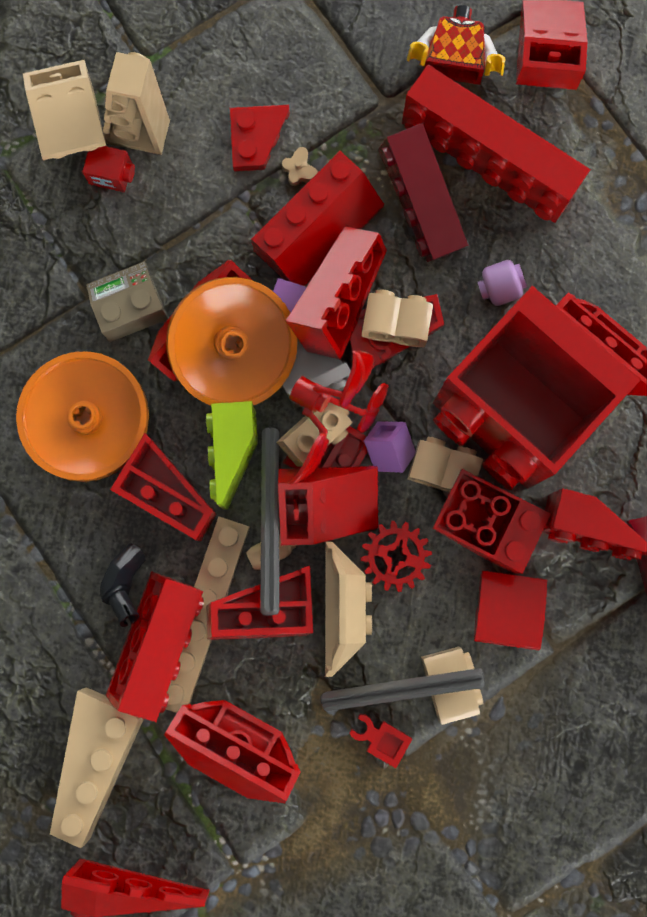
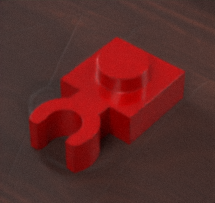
M360 713L358 719L365 722L367 728L362 733L351 729L349 731L351 737L358 741H370L366 749L367 752L396 769L409 747L412 737L384 720L379 728H376L369 716Z

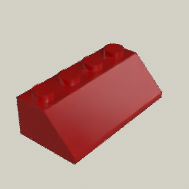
M339 151L251 239L253 250L284 280L306 286L312 280L344 227L362 230L384 207V203L364 172Z
M151 571L137 608L140 617L130 627L105 695L117 711L157 722L159 713L162 714L165 711L169 700L168 688L171 680L175 681L180 671L181 663L179 658L183 648L186 649L191 641L192 629L190 627L194 616L197 617L200 614L204 604L202 590Z

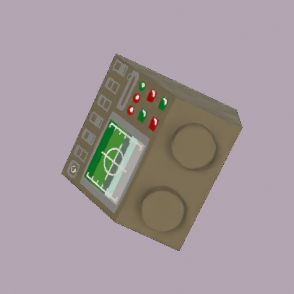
M145 261L86 284L91 307L102 334L109 342L168 319Z

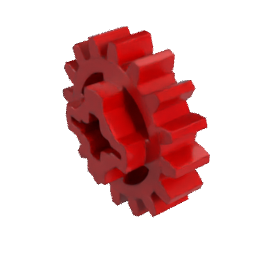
M395 520L391 521L390 529L387 530L380 524L378 525L379 535L372 532L368 534L372 543L362 544L361 548L368 551V555L361 557L360 560L361 562H368L370 566L366 568L364 573L370 574L373 572L375 577L372 583L375 585L383 581L385 591H388L391 584H394L396 591L402 592L404 583L412 589L415 587L414 578L421 581L425 579L424 575L420 572L421 569L431 568L429 563L424 562L425 557L432 555V551L423 549L428 539L419 540L417 538L420 532L419 528L412 532L408 531V522H404L401 528H397ZM396 535L392 544L388 546L378 544L384 537ZM408 539L416 547L418 557L410 553L407 547ZM399 542H401L399 549H401L400 555L404 556V561L397 562L391 571L393 565L391 564L392 558L388 557L387 554L388 552H393L399 546ZM374 556L382 559L386 567L384 574L377 568ZM404 567L414 568L406 577L396 579L400 569Z

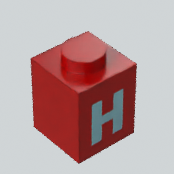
M102 146L93 151H88L82 172L90 185L125 192L127 183L133 181L135 165L132 163L127 151Z

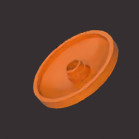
M223 277L199 285L181 300L168 325L166 349L175 377L191 395L210 406L214 403L252 401L254 406L265 401L285 383L295 363L298 345L297 337L286 322L290 311L278 295L268 287L253 280Z
M85 351L73 352L48 361L30 377L18 401L16 423L19 438L24 449L38 466L57 477L85 482L106 478L125 466L144 433L147 434L149 409L140 383L124 365L103 354Z

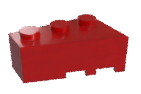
M310 566L279 577V613L277 615L268 616L261 613L260 585L210 602L206 606L207 640L293 637L312 634L313 615Z

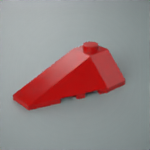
M80 858L63 876L61 909L71 911L70 914L73 917H103L197 908L205 906L210 890Z

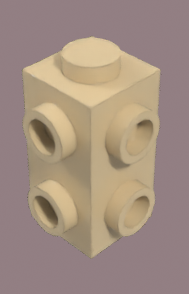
M328 403L322 413L314 412V415L328 430L327 438L329 439V444L336 445L347 436L346 428L353 423L347 416L349 415L348 410ZM305 416L276 443L297 467L302 466L316 438L319 436V429L309 417Z

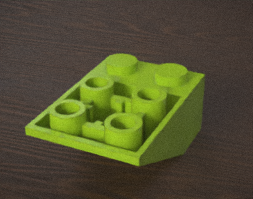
M252 401L211 404L212 413L206 414L207 432L213 438V446H208L209 466H212L213 470H215V479H210V497L223 510L229 508L258 445L256 411Z

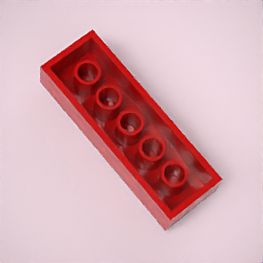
M430 65L426 66L406 94L402 124L406 129L423 123L430 144L434 149L441 153L446 152L456 158L460 166L479 173L486 183L502 188L508 192L512 200L517 203H525L534 209L535 214L543 220L557 222L591 170Z

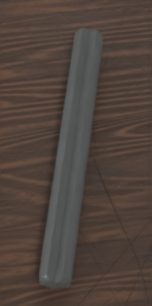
M476 668L327 691L321 695V702L325 711L480 689L485 685V678L482 669Z

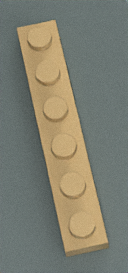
M218 516L194 586L203 591L204 604L200 614L197 617L194 616L190 627L192 629L191 641L186 649L183 648L181 652L179 674L175 681L171 680L168 688L169 700L166 710L177 713L182 705L190 704L212 641L207 640L206 606L210 602L227 596L250 529L249 526Z

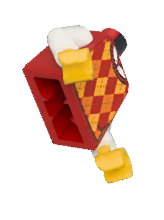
M465 5L456 6L453 17H440L437 26L430 27L417 42L410 44L407 61L410 62L411 59H417L420 61V65L424 66V69L427 65H430L453 81L478 85L481 83L484 69L485 76H489L491 71H496L500 73V76H503L506 59L503 55L497 53L490 36L484 34V24L471 20L472 9Z

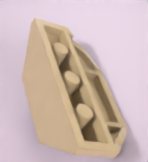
M326 542L325 677H333L366 643V635H372V615H366V602H372V582H366V575L333 542Z

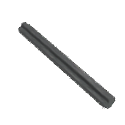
M265 428L262 430L260 610L263 615L268 616L279 613V445L276 443L279 440V431L276 428Z

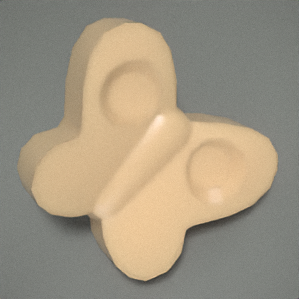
M299 147L294 152L292 158H285L282 161V168L285 172L289 173V183L292 186H297L300 182L308 183L318 173L314 167L308 165V150L305 147Z

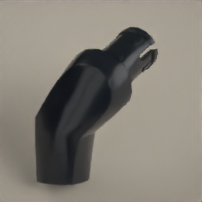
M129 543L110 562L100 585L102 602L111 605L121 627L128 626L127 618L132 625L140 617L128 595L133 576L146 561L143 551L132 543Z

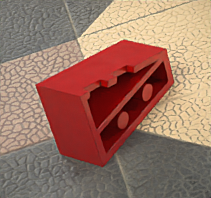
M146 433L142 436L110 489L201 542L217 515Z

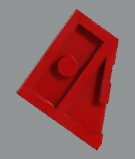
M289 105L230 108L234 172L265 170L270 159L271 150L276 146L282 126L290 115Z

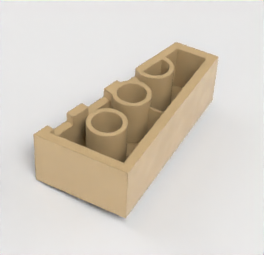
M116 52L106 90V111L103 127L106 144L162 155L170 119L151 61L139 53L130 52L124 54Z
M87 687L77 691L50 835L79 848H82L90 840L144 720L143 718L117 711L105 695Z

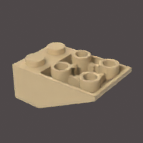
M85 60L23 73L25 91L43 160L59 159L68 154L93 151L98 147L106 146L96 97Z

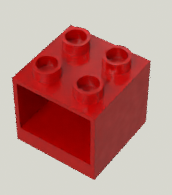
M532 285L446 378L432 403L441 411L433 421L456 444L463 446L471 438L490 456L482 463V466L499 484L512 490L520 482L529 489L555 475L636 386L640 379Z

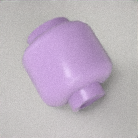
M504 260L484 268L482 271L483 280L478 282L483 300L490 298L495 306L521 298L523 289L527 288L520 264L514 265L511 260Z

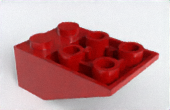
M522 0L516 85L577 90L586 72L588 40L584 2Z
M378 466L317 468L307 479L294 485L286 482L293 479L300 468L279 469L278 495L281 546L314 545L378 528Z
M461 469L432 529L514 574H523L551 513Z
M564 488L548 495L545 511L551 513L543 530V533L549 534L548 540L567 544L568 541L580 542L579 548L593 552L611 550L612 557L631 561L632 558L641 560L643 555H647V542L597 497Z

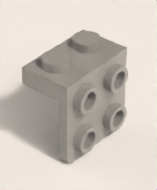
M297 338L298 345L295 363L289 377L282 385L288 398L292 388L301 376L323 387L343 391L351 372L347 362L343 364L339 359L307 352ZM290 400L294 409L302 407L299 404Z

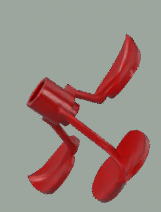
M352 351V368L343 392L323 387L304 376H301L295 383L289 398L304 407L302 414L309 417L319 429V436L316 438L298 473L286 483L294 485L307 479L317 469L329 444V439L327 438L328 430L314 415V412L322 413L328 403H332L363 416L357 427V430L361 433L366 432L374 423L379 409L386 398L389 388L388 384L382 383L378 386L367 408L360 409L350 404L355 394L364 386L373 369L375 359L371 354L365 351Z

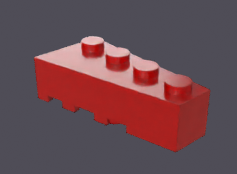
M344 227L286 319L287 324L307 352L341 360L387 252L379 233Z

